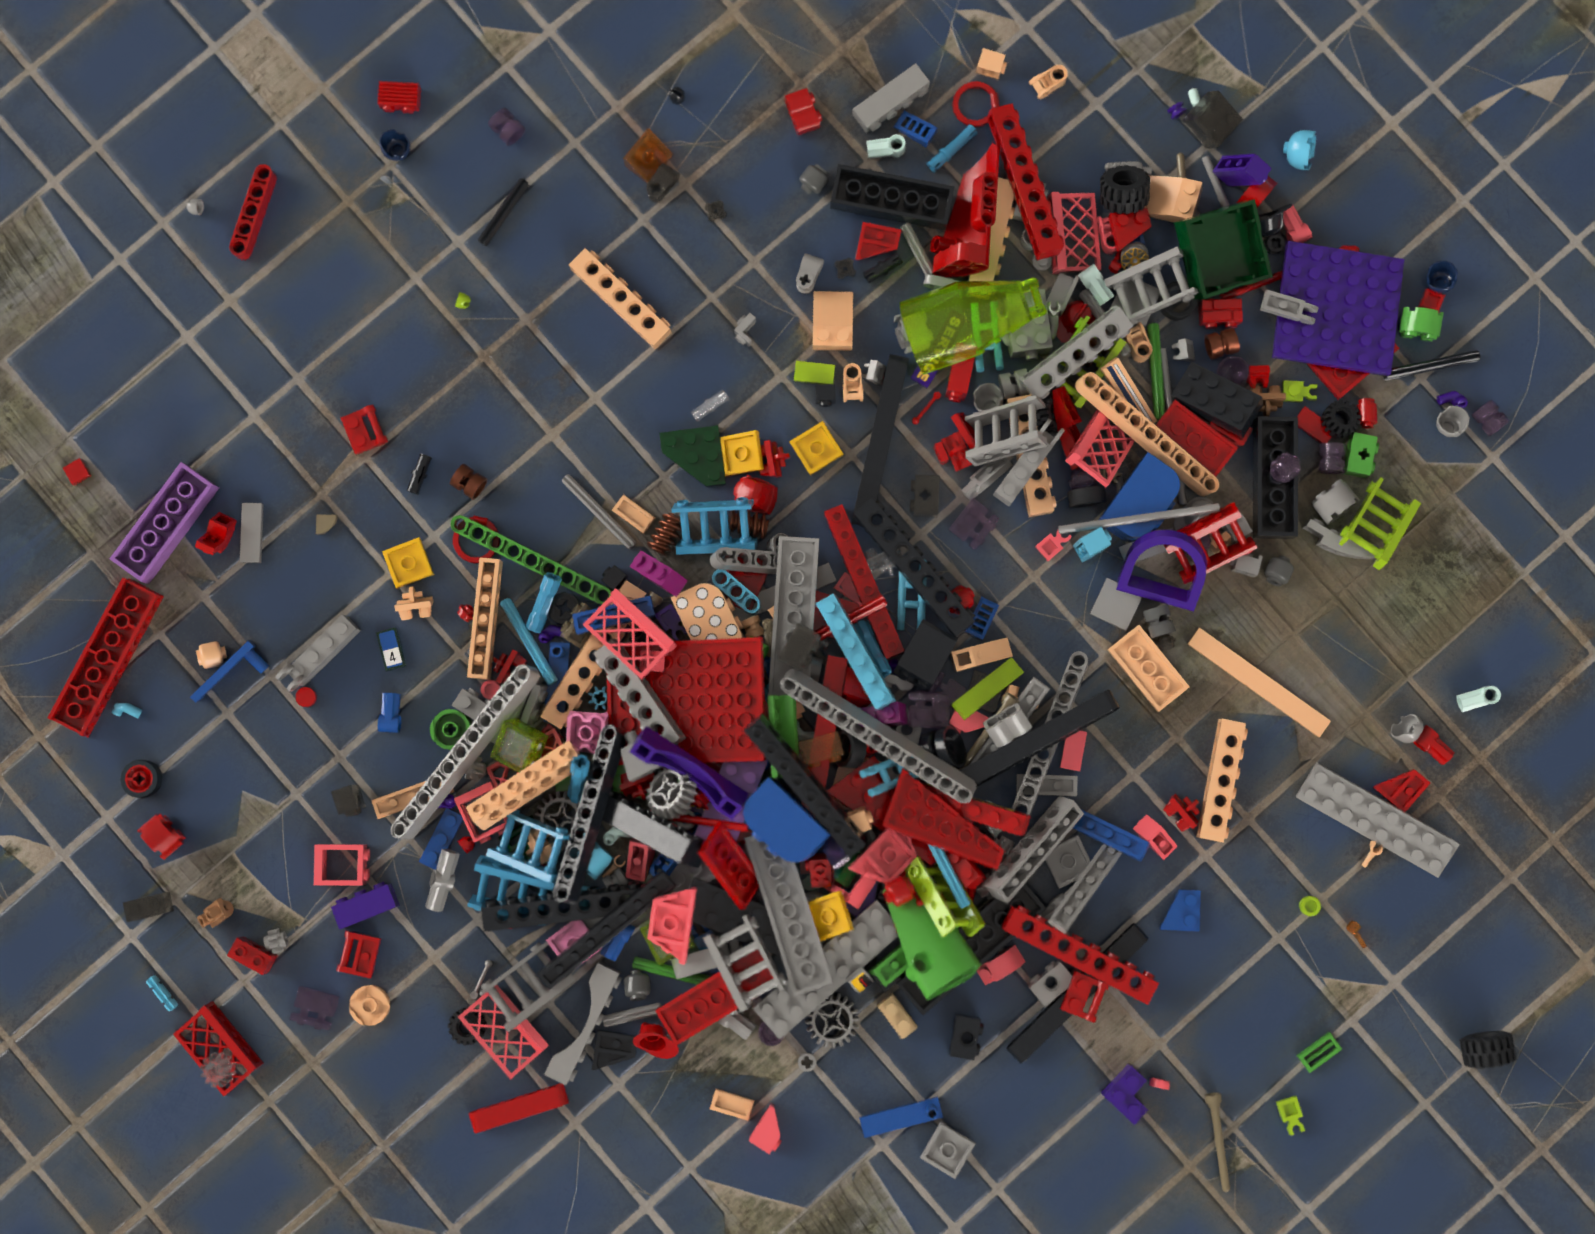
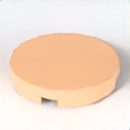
M362 986L350 998V1014L361 1025H376L383 1021L389 1013L390 998L386 991L379 986Z

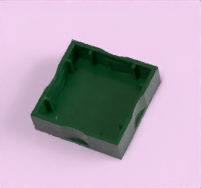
M1255 199L1238 202L1174 222L1179 246L1184 254L1182 258L1189 287H1195L1199 292L1194 295L1195 298L1192 300L1206 299L1228 292L1237 286L1250 285L1273 277L1267 250L1262 240L1261 224Z

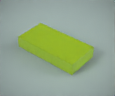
M796 361L794 381L813 384H833L835 365Z

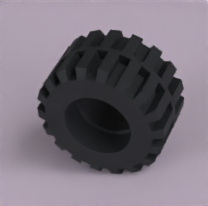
M1129 165L1116 166L1115 168L1108 169L1101 176L1100 203L1105 209H1109L1110 212H1117V214L1135 213L1138 210L1144 209L1149 204L1150 176H1148L1144 169Z
M1479 1032L1466 1035L1459 1040L1464 1065L1470 1068L1498 1067L1510 1064L1517 1059L1513 1036L1510 1032Z

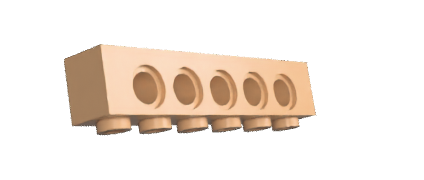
M585 248L569 264L570 269L648 344L656 349L671 334L669 322L663 317L659 319L655 315L656 310L650 304L645 305L641 301L642 297L635 290L631 292L627 288L628 284L621 277L617 279L613 275L614 271L608 264L603 265L598 261L600 257L593 250L589 252ZM597 267L598 272L591 275L588 273L590 268ZM607 280L613 282L612 286L609 288H604L602 286L603 283ZM619 294L627 295L624 301L616 300ZM639 307L641 311L639 314L633 315L630 313L631 309ZM652 320L655 322V325L652 328H646L645 323Z
M1031 395L1009 398L1005 403L1008 404L1022 400ZM1018 416L1019 435L1029 432L1028 421H1021ZM1023 453L1016 455L1017 461L1019 460V458L1022 456ZM1047 457L1044 458L1036 469L1040 473L1041 478L1034 480L1031 477L1023 487L1029 518L1051 514L1054 512V508H1056L1055 496H1051L1050 488L1053 487L1050 476L1047 477L1046 469L1049 468ZM1036 490H1042L1044 492L1045 497L1043 499H1037L1034 495V492Z
M479 559L467 677L471 679L491 680L503 561L500 559Z
M1218 719L1196 837L1223 843L1224 839L1228 838L1229 827H1227L1228 819H1231L1233 807L1230 806L1237 792V788L1234 785L1235 780H1238L1240 776L1238 764L1244 755L1242 742L1246 740L1248 729L1245 728L1246 723ZM1228 736H1232L1235 740L1232 747L1226 744ZM1226 755L1231 759V764L1228 767L1222 763V759ZM1222 775L1227 778V784L1224 787L1219 784V777ZM1218 795H1221L1224 799L1221 806H1217L1215 803V798ZM1214 815H1218L1220 818V823L1217 826L1211 823V818Z
M568 740L468 805L466 809L474 824L483 831L571 775L572 759L580 755L578 749Z

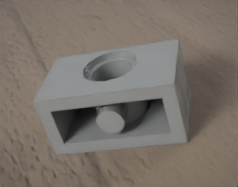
M1059 960L1057 962H1050L1045 967L1046 971L1041 975L1036 974L1029 980V989L1044 1007L1068 989L1072 979V975ZM1048 977L1055 978L1056 982L1053 987L1046 986L1045 981Z

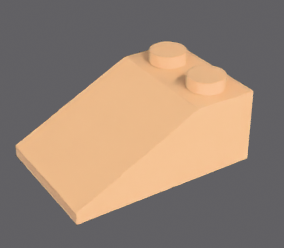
M1150 176L1149 204L1145 206L1148 209L1149 217L1174 223L1195 216L1202 193V182L1180 177Z
M814 291L813 350L852 351L853 292Z

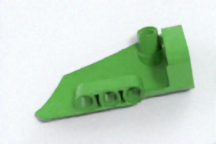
M914 896L912 900L899 907L894 906L893 903H887L908 962L906 976L909 980L917 982L918 987L927 1000L970 979L979 969L981 963L958 931L959 926H956L945 937H942L925 905L918 906Z

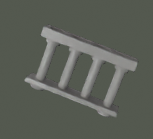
M1178 246L1104 279L1106 287L1117 291L1124 312L1132 325L1139 323V319L1181 300L1183 302L1195 298L1194 295L1199 293L1195 287L1189 289L1179 264V258L1184 257V254ZM1166 264L1172 266L1181 289V293L1170 297L1160 271L1161 267ZM1148 272L1153 274L1163 301L1154 305L1151 304L1142 281L1143 275ZM1131 280L1135 282L1145 308L1136 313L1133 312L1124 290V283Z
M1037 395L1028 396L1022 400L965 416V421L975 429V447L966 451V459L974 466H979L1047 446V439L1037 430L1036 410L1045 408V403ZM1028 413L1029 432L1019 435L1018 416ZM1010 418L1011 437L1001 441L1000 421ZM992 424L993 442L983 446L982 426Z
M750 914L743 916L744 924L719 937L713 933L703 938L740 1013L750 1008L751 1000L776 986H778L780 991L787 988V979L783 972L779 973L757 929L759 928L758 922ZM750 931L755 942L730 955L724 954L721 948L724 943ZM759 949L764 959L763 961L739 974L737 972L734 973L731 967L733 962ZM769 968L774 979L749 992L743 991L740 985L743 980Z
M547 941L544 944L538 942L530 949L532 953L495 981L489 979L481 986L483 990L479 994L483 996L488 992L506 1016L505 1020L507 1023L504 1025V1028L507 1032H510L576 981L572 974H570L552 989L544 986L527 962L536 955L545 966L551 961L544 952V949L549 945ZM520 967L539 991L538 995L540 998L535 1002L532 999L529 1000L511 976ZM505 980L523 1004L522 1008L524 1010L518 1015L516 1012H512L495 989V986Z

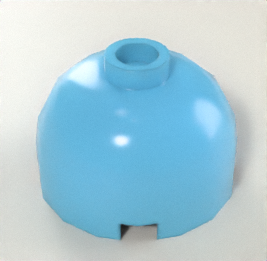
M1301 130L1295 132L1289 142L1285 141L1283 153L1287 154V161L1292 167L1300 170H1310L1312 164L1308 163V161L1314 157L1316 136L1314 135L1316 131Z

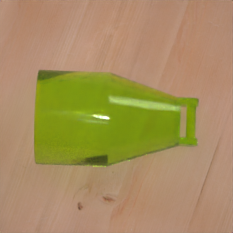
M1038 279L954 282L901 301L900 311L905 331L922 374L925 375L979 356L985 352L984 349L993 343H999L1001 341L1000 338L1009 332L1014 333L1031 320L1044 316L1047 313V309L1040 296ZM1030 291L1035 304L1033 307H1029L1026 293Z

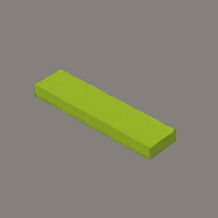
M1011 657L952 704V707L966 720L1023 675L1024 671Z

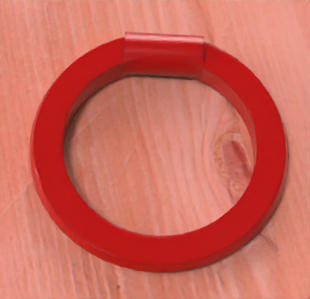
M973 81L966 83L954 95L952 102L954 114L960 122L967 126L969 124L973 127L984 126L988 124L987 116L981 120L966 118L960 112L959 99L965 91L972 88H980L990 95L992 108L1000 106L998 93L984 82Z
M475 515L469 517L498 532L496 526L489 521V518ZM463 520L458 524L457 528L459 530L465 528V521ZM456 532L453 534L454 549L458 556L467 562L479 563L480 558H492L496 553L489 550L488 553L481 557L468 556L460 547V534ZM495 537L493 539V546L498 548L500 538Z

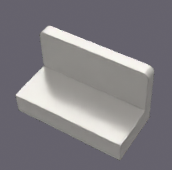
M1060 272L1049 294L1047 303L1051 302V308L1057 306V301L1061 306L1058 312L1059 317L1064 312L1080 278L1077 275L1074 279Z

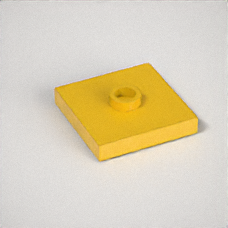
M823 421L789 441L810 476L844 455Z
M758 430L720 437L725 476L729 477L764 470Z
M420 537L382 551L396 589L434 575Z
M842 890L808 902L820 941L854 930Z

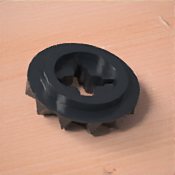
M561 592L554 596L548 612L550 617L559 624H564L566 621L569 622L572 614L570 611H565L561 617V609L556 607V605L563 606L567 601V607L570 610H573L577 604L580 605L577 598L567 592Z

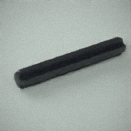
M520 178L479 236V243L488 246L528 188L529 184L526 180Z

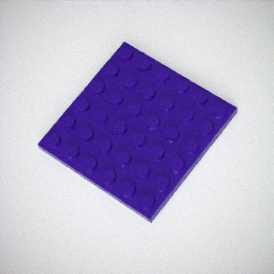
M1287 241L1280 293L1304 300L1306 303L1319 307L1316 313L1302 311V314L1316 319L1315 324L1312 325L1277 315L1272 358L1385 376L1391 375L1405 259Z

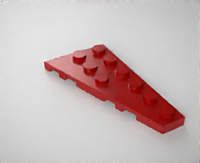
M872 756L827 791L831 796L840 801L841 804L851 810L863 806L866 811L870 810L874 820L871 823L872 826L883 832L886 828L882 827L895 788L873 797L868 795L869 789L884 783L879 772L865 778H861L859 775L861 770L879 763L876 757ZM912 838L911 843L915 848L917 857H920L929 866L934 864L936 860L928 844Z
M905 769L901 770L882 827L998 870L1004 849L977 830L972 823L961 817L957 811L936 794L925 788L920 781L915 780Z

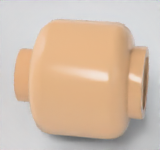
M217 641L201 644L199 650H196L199 666L202 665L204 669L220 667L224 663L223 659L227 658L225 646L220 647Z

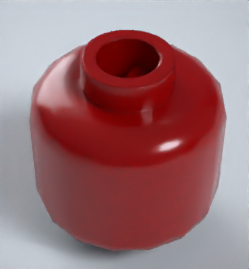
M958 585L950 590L951 593L956 592L962 599L960 603L965 609L967 607L970 609L974 605V593L969 587L966 588L965 586ZM951 608L949 610V612L952 614L955 613L957 615H960L959 611L956 608Z
M899 876L885 884L886 892L883 895L888 904L893 903L894 906L899 907L913 899L915 889L908 878L905 879Z

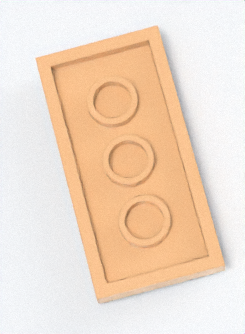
M1137 625L1107 649L1157 712L1161 711L1190 687L1140 625Z

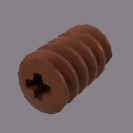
M730 510L728 517L730 532H734L737 527L738 534H741L739 511L735 513V510ZM748 510L749 534L753 531V536L756 538L761 533V539H765L770 518L766 520L764 513L761 518H758V512H755L751 517L750 510Z
M672 513L662 515L666 521L658 522L662 528H655L658 535H651L654 542H647L651 549L666 557L667 555L664 552L672 551L668 545L676 544L672 537L679 538L676 530L682 531L679 525L681 523L680 517Z

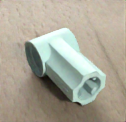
M895 134L890 138L867 141L868 159L888 156L898 158L905 153V139L901 135ZM894 143L902 145L900 149H894L891 146Z
M1092 264L1078 274L1084 286L1090 290L1100 306L1114 297L1111 290L1106 287L1103 280L1104 277L1095 264Z
M1484 686L1480 689L1457 695V703L1461 712L1498 702L1501 692L1495 686ZM1487 690H1490L1493 693V697L1491 700H1488L1485 697V693Z

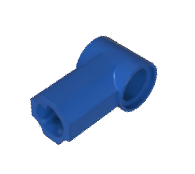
M382 694L381 714L378 717L379 732H400L401 694Z
M631 924L603 946L600 954L616 961L636 927Z

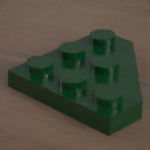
M718 425L659 433L662 454L692 475L705 487L726 485Z

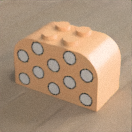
M698 584L679 593L677 597H671L690 640L744 638L741 631L744 627L738 616L735 617L732 612L736 609L731 599H726L725 595L714 585Z

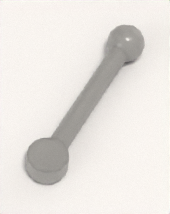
M491 960L485 961V968L476 988L470 993L472 999H476L479 996L480 986L489 967L493 964Z

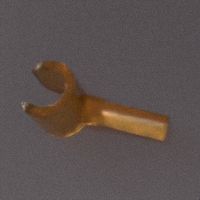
M1351 920L1346 929L1354 935L1361 947L1365 948L1367 945L1358 933L1361 926L1356 921Z

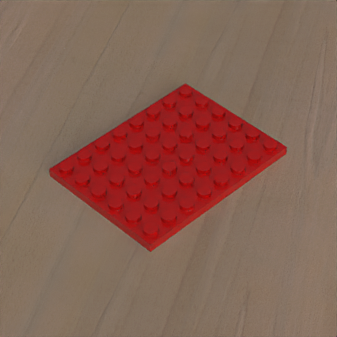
M763 637L673 641L676 647L666 654L664 671H650L645 678L686 737L676 746L702 763L766 761V757L744 732L746 725L761 713L765 716ZM658 645L650 646V651H663ZM632 646L624 647L632 657ZM635 646V657H640V651L647 650V646ZM617 659L613 662V667L616 669L619 665ZM635 660V664L640 668V660ZM628 675L624 678V683L626 686L630 682V678ZM607 679L608 725L618 727L624 730L625 733L635 730L637 735L642 732L640 728L641 723L631 715L629 705L621 700L618 695V689ZM637 692L635 695V699L637 702H639L641 699V694L639 692ZM650 708L646 712L649 719L652 717V710ZM659 725L658 733L662 735L664 728L662 725ZM622 755L619 765H624Z

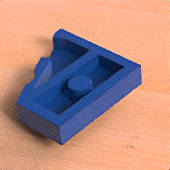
M1179 889L1159 929L1200 931L1201 891Z

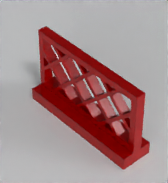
M213 1001L204 1005L198 1013L173 1034L223 1096H226L252 1072L264 1064ZM201 1015L207 1021L206 1028L197 1027L198 1018ZM184 1030H193L192 1041L186 1040L181 1033ZM197 1031L206 1032V1042L197 1041ZM211 1032L219 1035V1044L210 1043ZM196 1045L205 1046V1056H199L196 1053ZM210 1047H219L218 1058L209 1057ZM223 1048H229L232 1051V1059L223 1058ZM209 1061L218 1062L217 1072L209 1069ZM222 1062L232 1063L231 1073L222 1072ZM236 1064H242L247 1072L243 1075L236 1074ZM222 1076L231 1077V1083L227 1089L221 1083Z

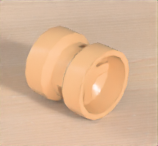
M758 615L741 621L746 631V638L764 635V629L760 626Z

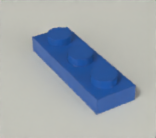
M448 808L445 809L419 860L420 863L436 870L441 850L450 848L464 821L461 814Z

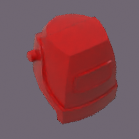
M751 475L740 478V481L734 487V500L740 497H746L748 500L754 499L753 507L749 509L750 512L771 514L777 501L778 488L765 480L751 477Z
M847 666L842 698L858 708H865L871 701L854 670Z

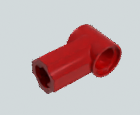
M1427 725L1423 727L1420 737L1413 742L1419 749L1429 753L1441 765L1450 761L1455 753L1439 739L1438 733Z

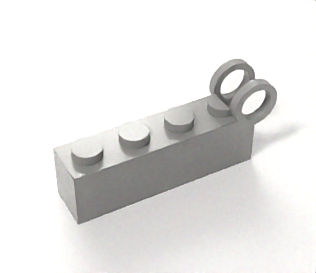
M1049 418L1039 431L1047 439V446L1024 452L993 494V496L1007 506L1012 504L1065 431V429L1061 428L1055 437L1046 432V428L1052 421Z
M341 615L292 664L282 668L275 678L280 681L289 674L294 679L287 687L289 692L294 691L299 686H305L361 630L348 616Z

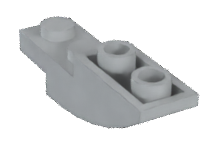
M1309 519L1302 527L1319 539L1315 545L1326 551L1354 559H1376L1374 558L1375 555L1350 539L1342 546L1338 543L1342 538L1340 532L1334 529H1327L1324 527V523L1318 519Z

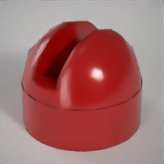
M464 836L457 841L467 854L475 846L470 836Z

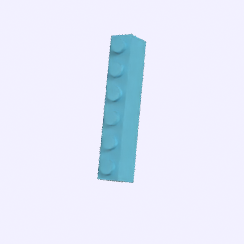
M833 593L817 602V607L874 708L879 711L895 702L894 695L837 595Z

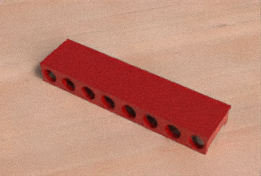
M122 577L48 715V719L71 729L81 736L89 738L162 602L163 595L130 578Z
M828 655L823 686L842 697L848 660L846 657ZM818 714L808 768L826 788L837 725ZM802 801V805L809 810V808Z

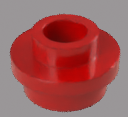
M461 604L457 614L464 621L470 622L473 620L474 608L468 604L466 606Z

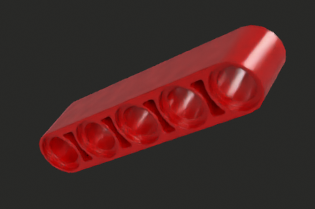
M266 164L257 166L254 171L230 241V251L240 260L248 259L253 252L277 181L276 174ZM269 172V176L266 179H262L263 174ZM258 191H263V194L260 197H256V193ZM252 209H257L255 215H249ZM251 227L248 234H243L245 228ZM244 245V250L237 253L238 247Z
M559 1083L474 1110L468 1114L474 1133H479L568 1104L569 1099L564 1084Z

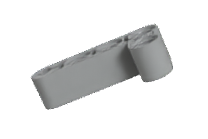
M778 533L767 542V551L722 547L711 555L710 564L718 570L776 574L778 546L775 541H779V536H788L784 533ZM738 556L743 559V564L738 561ZM757 558L762 561V565L757 563Z

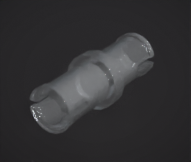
M721 389L710 399L706 398L703 404L691 411V414L699 422L710 412L714 413L717 407L730 399L724 390Z

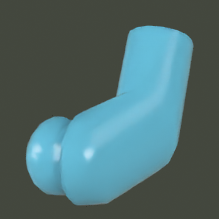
M117 702L113 705L114 708L111 711L112 714L118 717L125 712L138 719L142 709L130 703Z

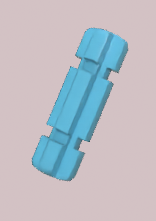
M156 975L151 976L146 981L147 985L153 988L152 991L161 1003H165L164 1007L168 1011H172L178 1006L177 1001L171 998L172 995L163 983H159L160 980Z

